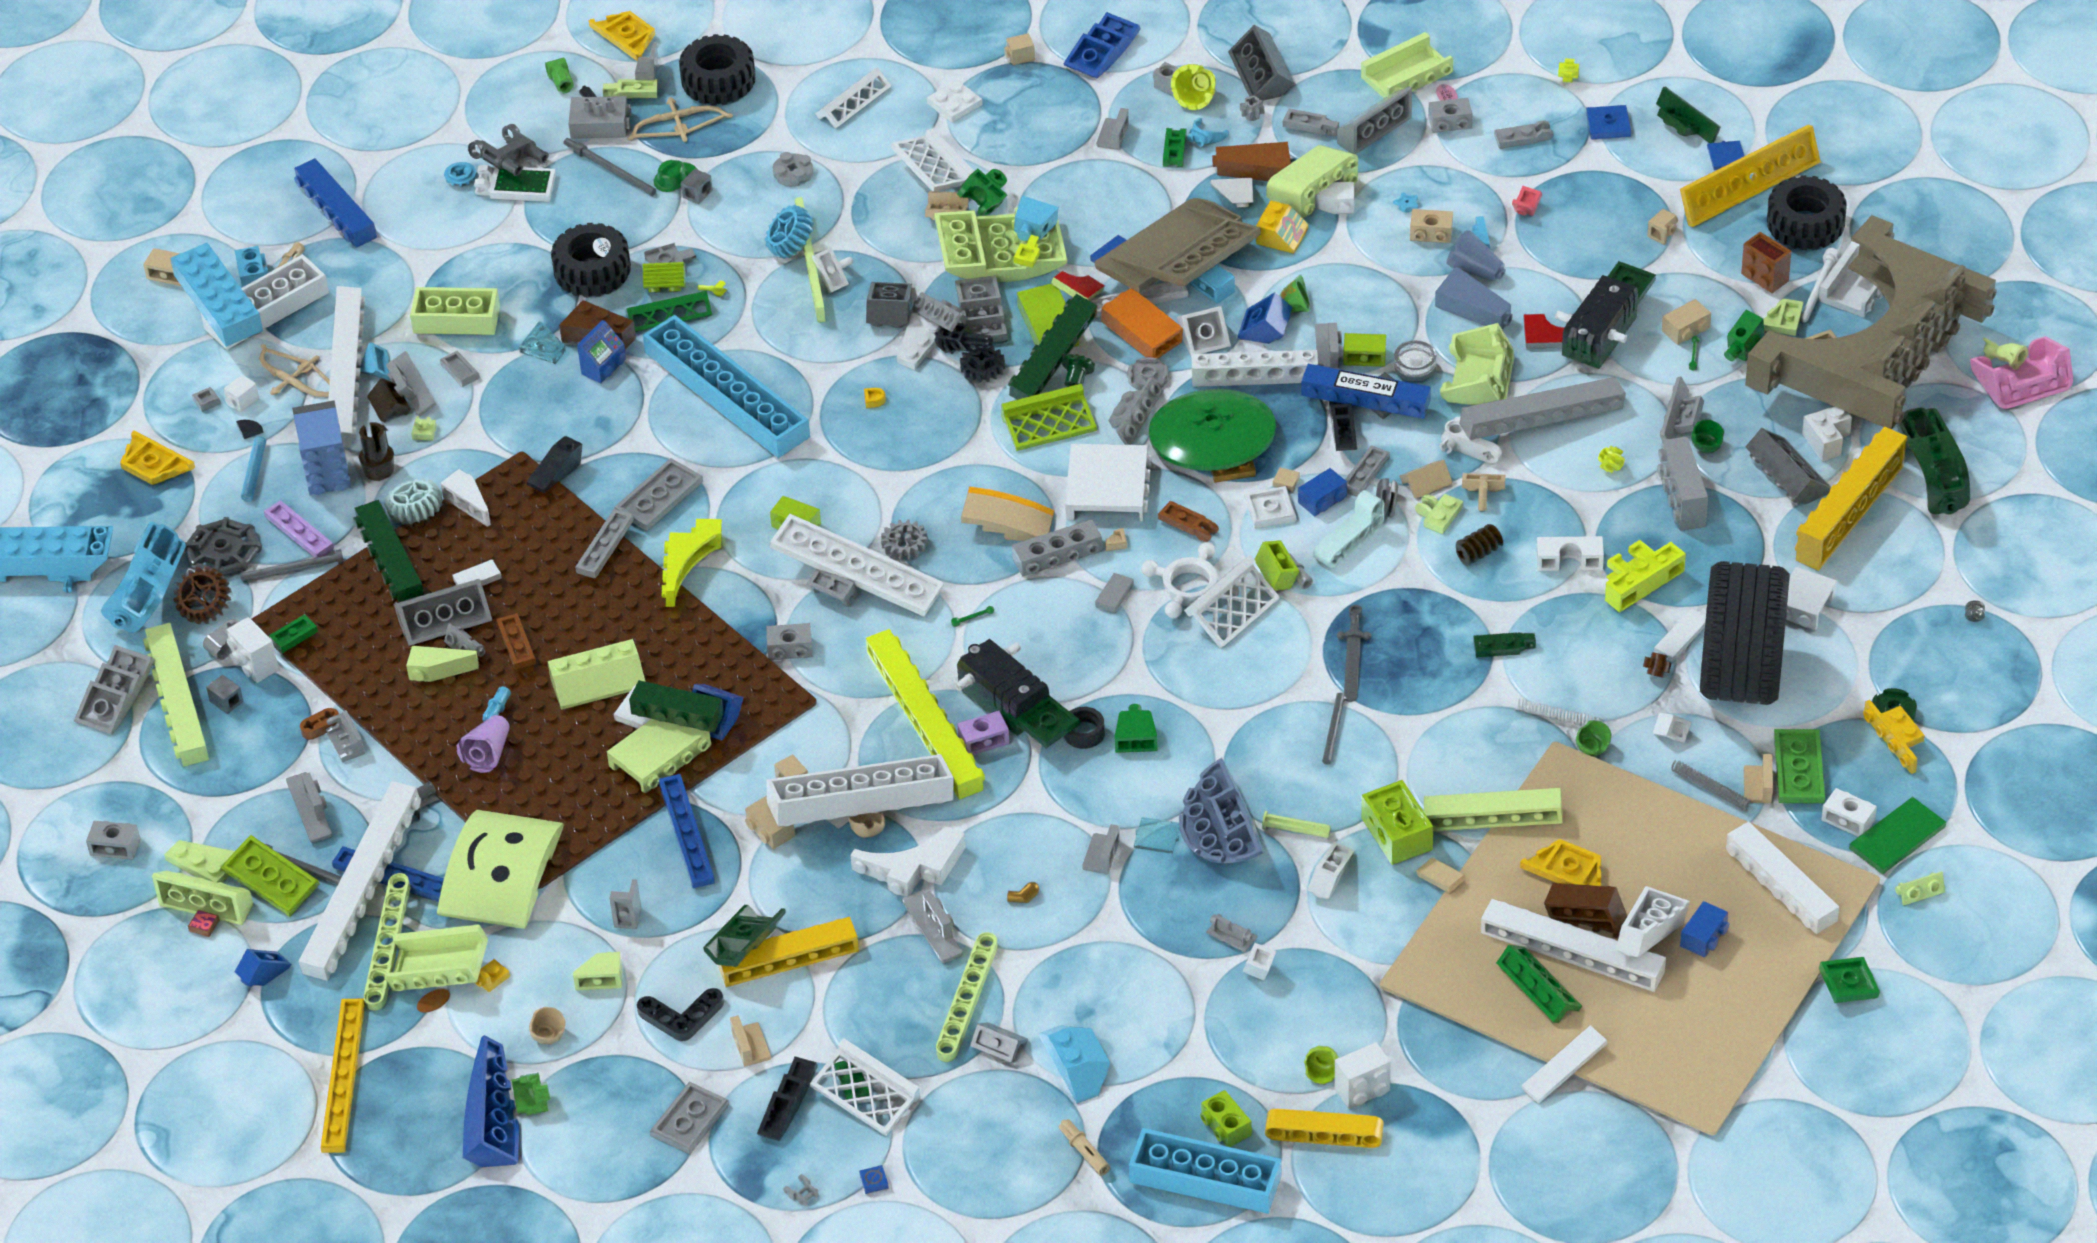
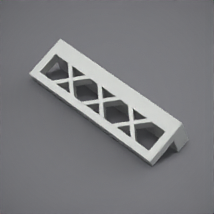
M876 67L815 114L819 120L826 116L836 129L890 88L891 85L879 68ZM875 78L879 79L884 86L883 88H873ZM861 89L869 91L868 99L860 98ZM848 99L855 101L854 110L846 108ZM833 110L842 111L841 120L837 121L831 112Z

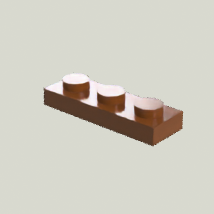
M518 614L496 619L514 669L517 670L536 664L535 656Z

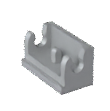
M816 569L807 582V586L810 587L811 591L815 593L821 591L837 598L847 607H850V597L856 600L859 595L854 582Z
M347 710L327 720L328 725L335 722L337 724L327 728L326 732L341 761L345 762L364 755L362 738Z

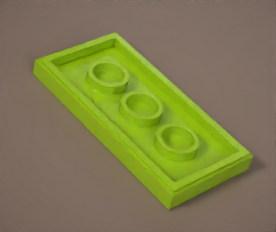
M251 834L221 866L222 871L289 917L320 885L317 879Z

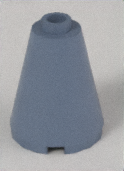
M1466 230L1454 244L1456 245L1454 252L1450 251L1446 262L1452 268L1458 267L1464 272L1491 281L1500 280L1506 272V269H1504L1505 264L1470 230Z

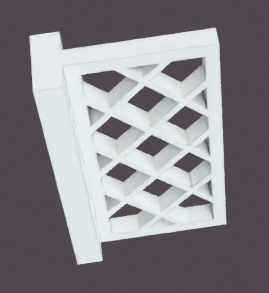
M934 129L926 130L925 136L891 144L893 151L933 192L959 187L974 172ZM913 151H918V152L924 153V155L919 154V153H915V152H913ZM911 158L921 160V162L914 161ZM924 162L932 163V164H935V165L933 166V165L925 164ZM921 169L931 171L932 173L924 172ZM934 173H938V174H942V175H946V176L943 177V176L936 175V174H934ZM932 180L938 181V182H941V183L935 184Z
M1251 555L1237 564L1184 610L1189 617L1193 615L1220 649L1280 598L1253 565L1256 561ZM1249 572L1255 577L1256 585L1246 584V575ZM1233 586L1241 587V597L1232 596ZM1246 588L1255 589V599L1246 598ZM1260 590L1266 591L1272 599L1268 602L1261 601ZM1219 598L1227 599V609L1218 608ZM1232 600L1241 602V612L1232 610ZM1246 603L1255 604V614L1246 613ZM1204 611L1213 612V622L1206 621L1201 613ZM1218 613L1227 614V624L1217 623ZM1232 615L1241 616V626L1232 625ZM1217 627L1227 629L1226 639L1222 640L1217 634Z
M845 1038L841 1040L838 1044V1050L810 1083V1087L885 1136H887L912 1103L916 1104L920 1099V1089L918 1086ZM841 1058L848 1063L849 1069L835 1071L834 1064ZM863 1072L867 1075V1081L853 1083L852 1073ZM850 1074L851 1084L837 1086L836 1076ZM833 1077L834 1086L824 1088L819 1085V1082L823 1078ZM881 1084L886 1087V1094L872 1096L871 1086ZM869 1087L870 1096L856 1098L854 1088ZM852 1089L853 1099L842 1100L839 1098L838 1091ZM901 1097L906 1100L901 1107L891 1108L890 1098ZM888 1100L889 1109L875 1111L873 1101ZM871 1101L872 1111L862 1113L857 1109V1103ZM890 1114L891 1120L885 1127L876 1122V1116Z

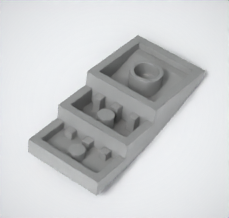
M996 275L956 280L955 286L959 308L963 310L961 314L968 317L965 325H968L973 333L993 336V342L1007 341L1008 335Z
M114 645L107 664L102 663L95 682L90 680L74 722L113 735L135 702L155 659Z

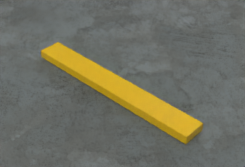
M364 998L341 999L320 1147L321 1153H345L365 1011Z

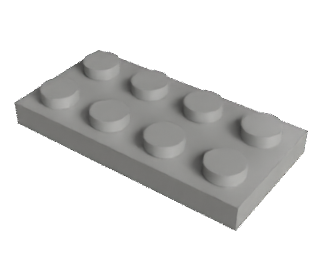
M670 458L614 508L633 514L634 521L632 523L648 531L703 482V476Z

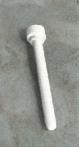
M1835 248L1826 249L1823 255V268L1800 317V320L1804 323L1809 320L1817 302L1820 285L1841 257V253Z

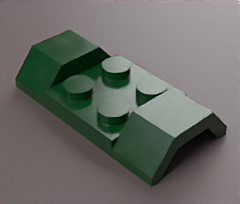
M744 904L703 947L704 952L716 965L737 967L751 950L757 949L776 929V925L785 915L786 909L781 908L773 917L758 916L749 905Z

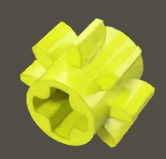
M1565 58V62H1559L1558 77H1563V82L1573 83V78L1578 79L1580 64L1575 63V59Z
M1611 445L1609 448H1603L1598 456V461L1602 463L1600 468L1611 473L1614 470L1619 471L1625 462V458L1621 456L1623 450Z

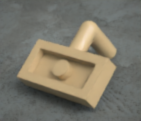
M1463 473L1462 488H1466L1468 491L1479 490L1478 510L1485 511L1487 510V489L1491 492L1505 490L1506 475Z

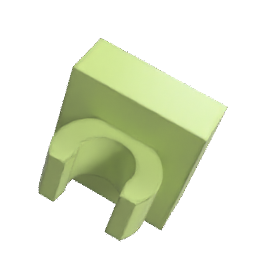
M416 416L411 433L412 440L433 441L437 427L436 420H431L430 417L419 419V416Z

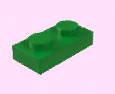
M304 614L270 634L269 638L273 641V645L281 653H284L316 634L318 629Z

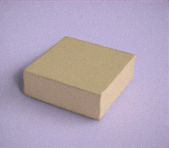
M1280 467L1273 480V487L1286 486L1288 491L1293 492L1300 478V472Z

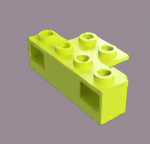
M1638 540L1628 547V553L1634 557L1631 561H1624L1620 553L1607 560V566L1613 572L1606 576L1609 581L1606 582L1605 601L1619 613L1685 572L1686 553L1672 542L1653 551L1644 542Z

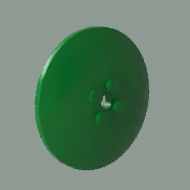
M1229 389L1198 390L1176 397L1163 405L1154 414L1149 425L1150 443L1158 455L1174 465L1204 471L1228 469L1257 458L1271 445L1276 433L1274 414L1263 401L1250 394Z

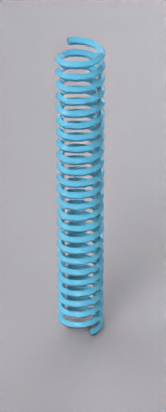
M256 437L253 442L241 492V498L246 502L253 500L266 445L264 437Z

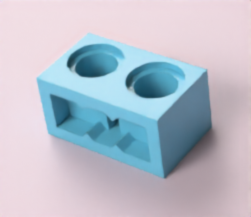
M259 246L234 250L242 287L268 274L267 266L263 267L267 265L265 254H260Z

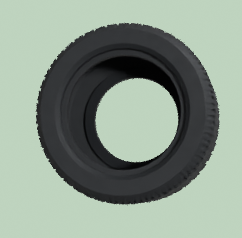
M1720 561L1711 566L1699 692L1705 698L1710 700H1717L1719 698L1721 701H1731L1733 699V702L1742 703L1745 700L1746 703L1757 704L1760 702L1763 705H1769L1778 700L1790 573L1785 568L1773 565L1770 568V565L1761 564L1758 567L1757 564L1745 563L1743 565V563L1732 562L1730 564L1728 561Z

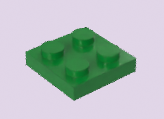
M1864 957L1820 962L1819 970L1834 1003L1879 997L1880 990Z

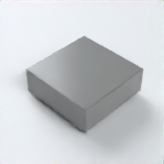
M211 387L192 395L193 401L201 412L221 404L219 397Z

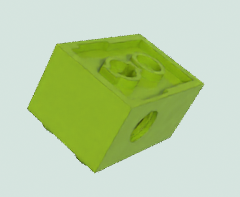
M1403 780L1361 795V819L1391 865L1433 850V825Z

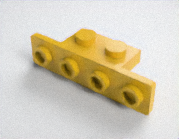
M1871 700L1865 701L1863 716L1866 722L1874 727L1880 738H1883L1889 750L1899 758L1901 765L1907 768L1911 774L1916 773L1917 757L1909 747L1924 742L1925 735L1901 706L1880 713Z

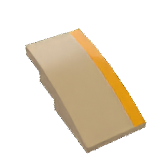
M969 486L961 515V523L983 525V531L1004 533V539L1025 541L1050 533L1055 512L1051 508L1016 495Z

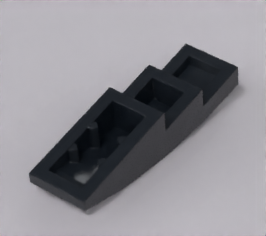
M1329 401L1336 451L1357 450L1352 405Z
M794 1056L788 1074L784 1073L777 1092L774 1091L757 1135L776 1141L781 1140L810 1086L818 1067L816 1062Z

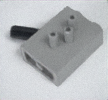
M584 85L579 90L582 97L571 98L568 123L570 139L626 137V131L630 129V118L628 116H631V104H627L626 96L597 97L590 87Z

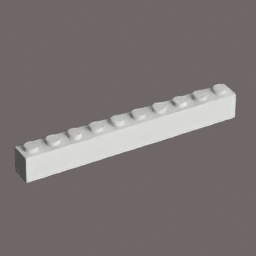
M337 286L328 401L335 400L344 447L351 448V439L356 437V427H352V424L356 425L357 412H353V410L358 408V397H354V395L359 393V383H356L355 380L359 381L360 368H356V366L361 364V354H358L357 351L361 352L362 339H358V337L363 335V325H359V323H363L364 311L360 309H364L365 297L361 296L362 288Z
M394 781L389 785L299 959L302 974L328 981L331 973L336 971L338 959L345 953L347 942L350 936L354 935L358 920L364 916L366 905L373 898L377 883L383 879L384 870L387 864L391 863L396 846L401 844L403 833L410 826L414 811L418 810L421 798L418 795L417 787Z

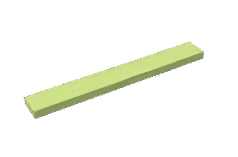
M795 198V205L804 208L803 198ZM810 238L806 241V245L803 246L816 318L818 323L826 322L817 268L812 259L814 253Z

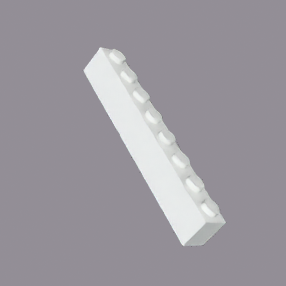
M1491 899L1481 918V933L1525 947L1534 952L1652 992L1656 991L1665 973L1666 957L1660 956L1657 953L1646 951L1639 957L1627 956L1621 951L1616 950L1618 941L1553 920L1547 916H1542L1505 902Z

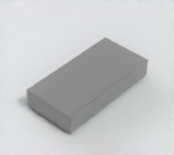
M458 351L440 359L441 366L461 387L480 378L477 370Z
M1113 573L1096 599L1095 607L1116 613L1134 585V579Z

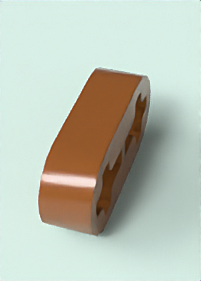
M326 708L304 719L300 723L302 737L311 740L327 733V728L337 724L335 722L328 725L327 720L338 715L339 712L334 708Z

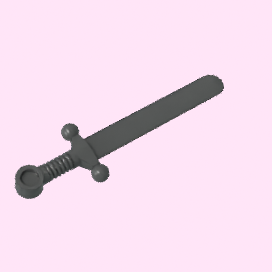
M1359 605L1349 607V617L1351 618L1350 630L1337 633L1338 639H1347L1344 695L1345 700L1348 702H1353L1357 698L1360 639L1370 640L1372 637L1370 632L1362 633L1359 631V619L1362 617V608Z

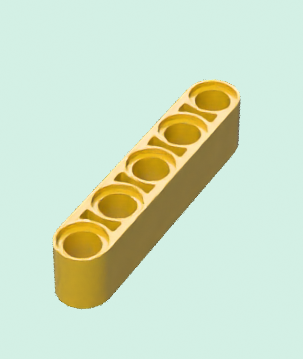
M1277 1108L1271 1109L1267 1113L1265 1136L1275 1141L1376 1148L1382 1143L1384 1122L1377 1116Z

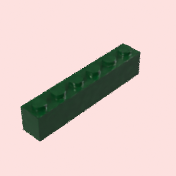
M1078 294L1072 300L1068 299L1063 308V313L1061 315L1058 314L1053 321L1052 328L1044 332L1041 339L1042 342L1033 347L1030 354L1031 357L1028 361H1023L1018 375H1013L1010 379L1008 386H1010L1009 395L1018 400L1038 395L1042 392L1062 364L1063 357L1068 356L1096 317V304Z
M375 500L355 507L356 517H353L356 529H361L360 535L363 542L368 543L367 548L370 556H375L376 568L378 571L382 570L383 581L385 585L389 584V592L392 599H397L399 603L424 595L422 583L380 501Z

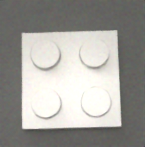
M958 80L927 97V104L952 123L983 105L982 98Z

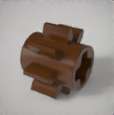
M1655 652L1651 653V657L1645 656L1643 667L1648 668L1646 674L1663 678L1664 672H1670L1672 664L1667 662L1668 656Z

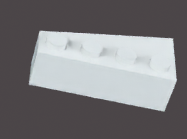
M1645 886L1621 927L1616 950L1621 951L1627 956L1639 957L1684 924L1690 901Z

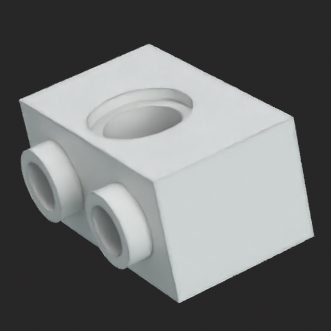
M1835 788L1823 805L1821 821L1859 837L1870 829L1875 822L1877 806Z

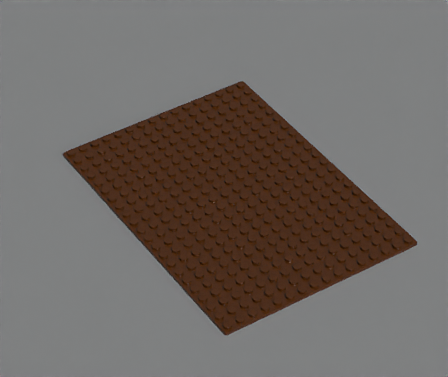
M521 451L475 479L476 485L488 508L490 526H485L446 499H443L442 506L439 507L438 512H434V516H429L427 520L423 519L413 524L406 523L395 529L422 583L424 595L455 586L454 574L489 560H493L500 571L501 579L482 586L492 621L464 629L472 637L471 641L476 640L484 646L485 654L481 657L478 656V669L431 682L409 680L406 665L412 646L452 648L444 642L446 635L414 645H408L394 604L398 603L397 599H392L389 592L390 586L389 584L385 585L381 575L383 572L382 570H377L374 561L376 558L375 556H370L367 547L346 559L343 564H338L251 620L269 637L270 634L305 614L317 626L318 632L281 654L343 711L347 710L350 718L422 784L430 781L436 789L435 795L465 823L476 810L563 823L564 827L552 859L547 861L537 888L542 889L666 806L659 784L657 787L644 793L641 791L640 783L621 767L615 771L609 767L607 751L638 729L614 720V713L629 692L561 710L550 679L548 661L633 639L641 662L645 682L692 692L694 684H706L744 697L738 719L725 738L719 740L710 737L711 745L708 749L701 752L673 774H681L686 792L817 704V700L684 586L680 585L675 607H666V598H662V585H666V583H663L664 569L625 536H623L596 579L576 573V565L606 520L561 482L556 483L545 493L528 486L527 481L539 464L528 454ZM516 613L519 616L536 660V664L517 670L514 669L496 621L498 618ZM503 686L511 691V696L505 703L504 711L499 713V716L504 717L509 723L507 738L498 765L490 772H476L470 769L471 766L466 761L463 763L457 754V745L464 735L483 723V714L488 708L489 700L494 698L498 688Z

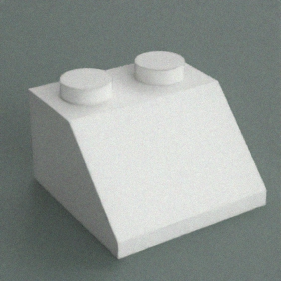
M1221 306L1177 317L1178 324L1183 327V341L1190 356L1191 354H1202L1231 346Z

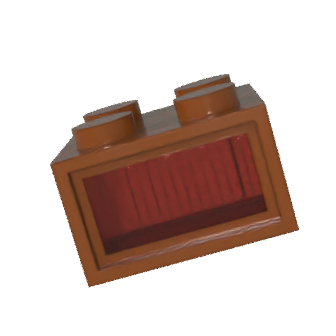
M1759 232L1743 244L1741 274L1773 294L1789 282L1792 251Z

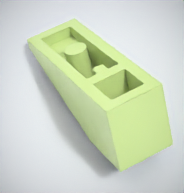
M412 646L406 666L409 680L431 682L476 670L479 668L477 651Z

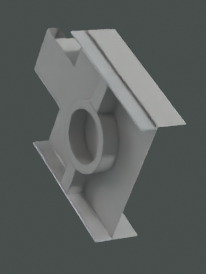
M675 242L644 251L645 259H647L648 263L684 262L687 264L693 262L692 259L696 258L692 248L678 252Z

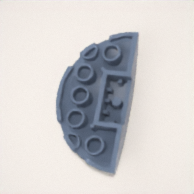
M1220 758L1208 766L1200 774V781L1196 786L1189 788L1183 799L1185 805L1183 814L1179 815V827L1185 843L1196 855L1215 863H1237L1263 854V847L1242 795L1224 760Z

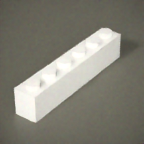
M1749 821L1727 834L1726 849L1728 853L1735 857L1745 870L1750 871L1760 884L1765 885L1776 899L1781 900L1791 913L1800 918L1807 928L1818 934L1838 922L1839 906Z

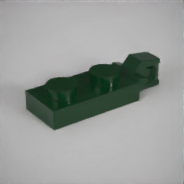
M1515 632L1473 635L1475 656L1478 658L1520 655V652L1525 649L1536 648L1535 633Z

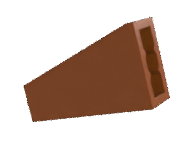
M1288 142L1216 147V155H1212L1213 167H1217V175L1269 181L1272 176L1291 164Z

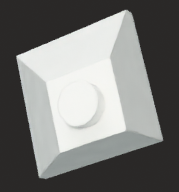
M1252 178L1210 181L1211 187L1230 203L1237 204V208L1249 207V203H1253Z

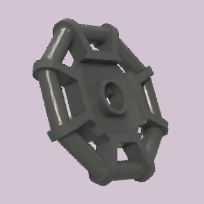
M224 517L219 521L197 525L195 532L185 542L186 547L183 552L189 563L188 568L196 565L203 569L204 566H207L203 563L208 562L215 565L214 567L207 566L210 570L215 568L218 573L227 575L241 570L246 571L256 554L261 552L262 545L257 539L255 527L252 524H244L231 520L229 517ZM247 536L249 541L243 542L242 538ZM194 551H200L201 555L195 557ZM243 551H248V552L246 553V555H245V556L243 557V559H242V558L240 557V555L242 554V552H243Z

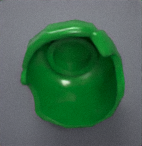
M1703 419L1694 426L1691 437L1692 444L1699 451L1714 453L1723 443L1724 429L1713 420Z

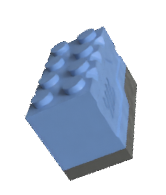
M335 400L292 408L309 495H320L329 491H342L346 488H351Z

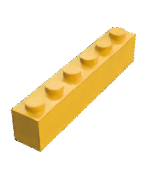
M849 916L765 939L757 949L751 950L737 967L718 965L725 987L858 952V937Z

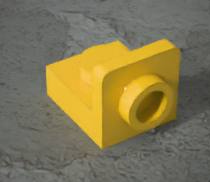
M493 959L480 969L478 980L475 984L490 992L510 977V973L497 960Z

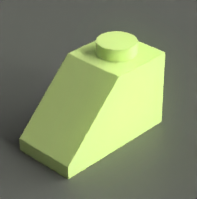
M620 952L596 953L573 972L575 990L622 988Z

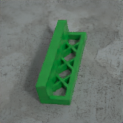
M707 291L629 307L625 310L626 316L630 320L640 315L647 318L643 326L635 327V332L658 326L666 321L669 316H674L672 311L676 307L683 306L688 310L684 317H680L682 321L712 315ZM705 302L707 312L698 313L692 307L695 303ZM658 311L668 314L665 320L661 322L651 317L654 312ZM649 320H651L652 322H654V323H652V324H648V325H647V323L649 322Z
M1508 945L1497 960L1496 964L1553 1023H1559L1568 1010L1579 1011L1582 1008V1005L1525 947Z

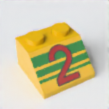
M1270 200L1256 225L1260 227L1261 235L1256 238V244L1294 254L1309 225L1290 205Z

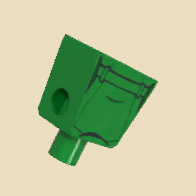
M1747 309L1743 312L1727 335L1728 349L1724 352L1727 360L1732 362L1736 358L1743 361L1748 360V353L1764 336V319Z

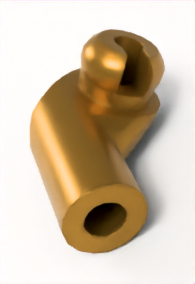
M1029 882L1020 891H1008L1007 902L1029 903L1039 893L1038 884L1036 882Z

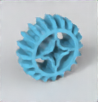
M789 205L786 209L783 208L781 213H777L775 219H772L773 222L768 225L769 230L766 231L765 241L768 250L772 254L783 259L786 257L790 258L792 255H796L797 251H801L802 247L806 245V241L811 238L809 235L813 232V217L803 207Z

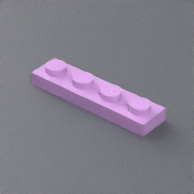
M281 500L264 511L265 517L314 558L324 556L334 549L333 542Z

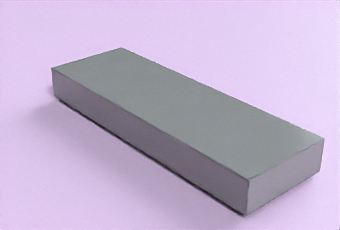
M1371 445L1345 479L1347 481V493L1358 497L1363 490H1366L1390 458V452Z

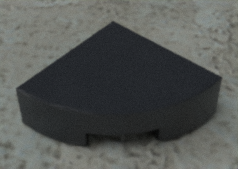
M248 419L236 421L243 439L264 433L262 426L256 421Z

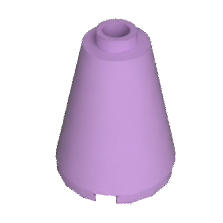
M494 715L464 735L457 745V754L463 763L466 761L473 771L480 773L492 771L498 765L509 731L508 721L502 716Z

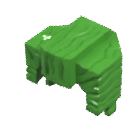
M539 1072L511 1079L517 1114L526 1113L527 1115L548 1111L547 1100H550L547 1082L541 1083Z

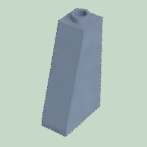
M1458 267L1451 271L1435 291V307L1484 326L1498 323L1502 330L1512 321L1511 304Z

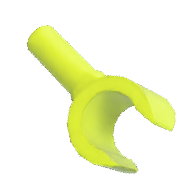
M722 280L718 281L715 286L698 285L697 287L698 290L711 291L718 297L727 291V289L723 288L726 283Z

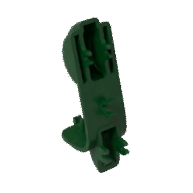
M1922 407L1905 411L1901 423H1897L1899 433L1907 436L1906 449L1912 450L1923 472L1929 513L1934 515L1942 513L1953 514L1965 508L1970 502L1968 468L1958 445L1936 408L1925 409Z

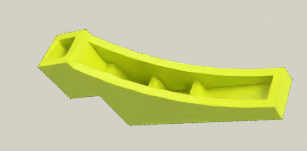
M696 518V527H691V533L669 532V541L664 543V554H668V556H664L663 568L667 569L663 570V583H666V585H662V598H666V607H675L680 585L690 570L711 552L721 549L722 519Z

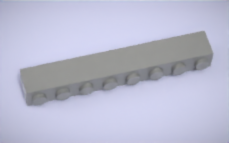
M1616 377L1463 407L1459 424L1469 440L1623 409L1626 392Z

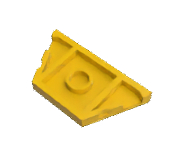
M631 11L607 15L606 20L602 21L588 20L589 27L636 61H638V57L643 55L655 36V28Z
M135 430L131 433V442L127 444L125 448L126 453L120 461L121 469L151 485L195 468L194 461Z
M1558 839L1551 843L1550 846L1536 851V856L1528 860L1523 858L1520 861L1521 869L1556 883L1601 886V855L1562 839Z

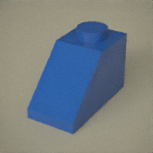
M246 949L234 972L241 978V982L247 986H264L288 970L292 964L277 951Z

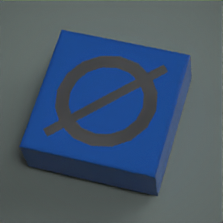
M883 1165L859 1170L865 1194L889 1189Z

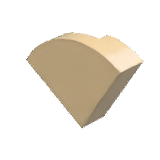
M1124 528L1115 530L1114 534L1106 539V551L1127 548Z

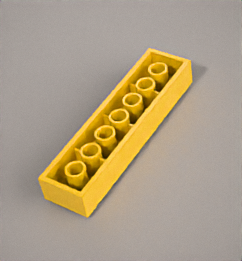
M1885 426L1879 433H1875L1869 446L1866 445L1863 448L1859 458L1853 460L1850 469L1842 473L1839 482L1831 487L1826 498L1823 497L1820 500L1817 509L1811 511L1807 521L1798 527L1796 532L1798 541L1795 545L1796 561L1818 571L1904 467L1906 435Z

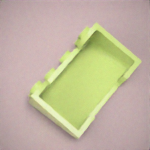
M1318 145L1272 176L1267 183L1266 197L1272 201L1290 205L1302 218H1305L1315 210L1316 194L1325 190L1339 179H1341V182H1354V184L1358 181V156L1353 153Z

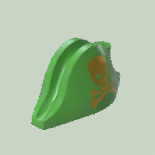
M1300 274L1283 288L1279 294L1280 297L1292 306L1291 313L1310 311L1305 282Z

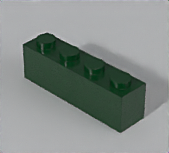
M638 680L629 698L632 715L691 727L701 731L714 733L724 714L722 698Z

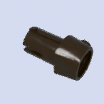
M370 422L372 437L367 436L365 425L359 430L362 450L359 452L358 458L365 476L373 481H381L390 477L394 472V451L388 445L386 435L388 429L380 423Z

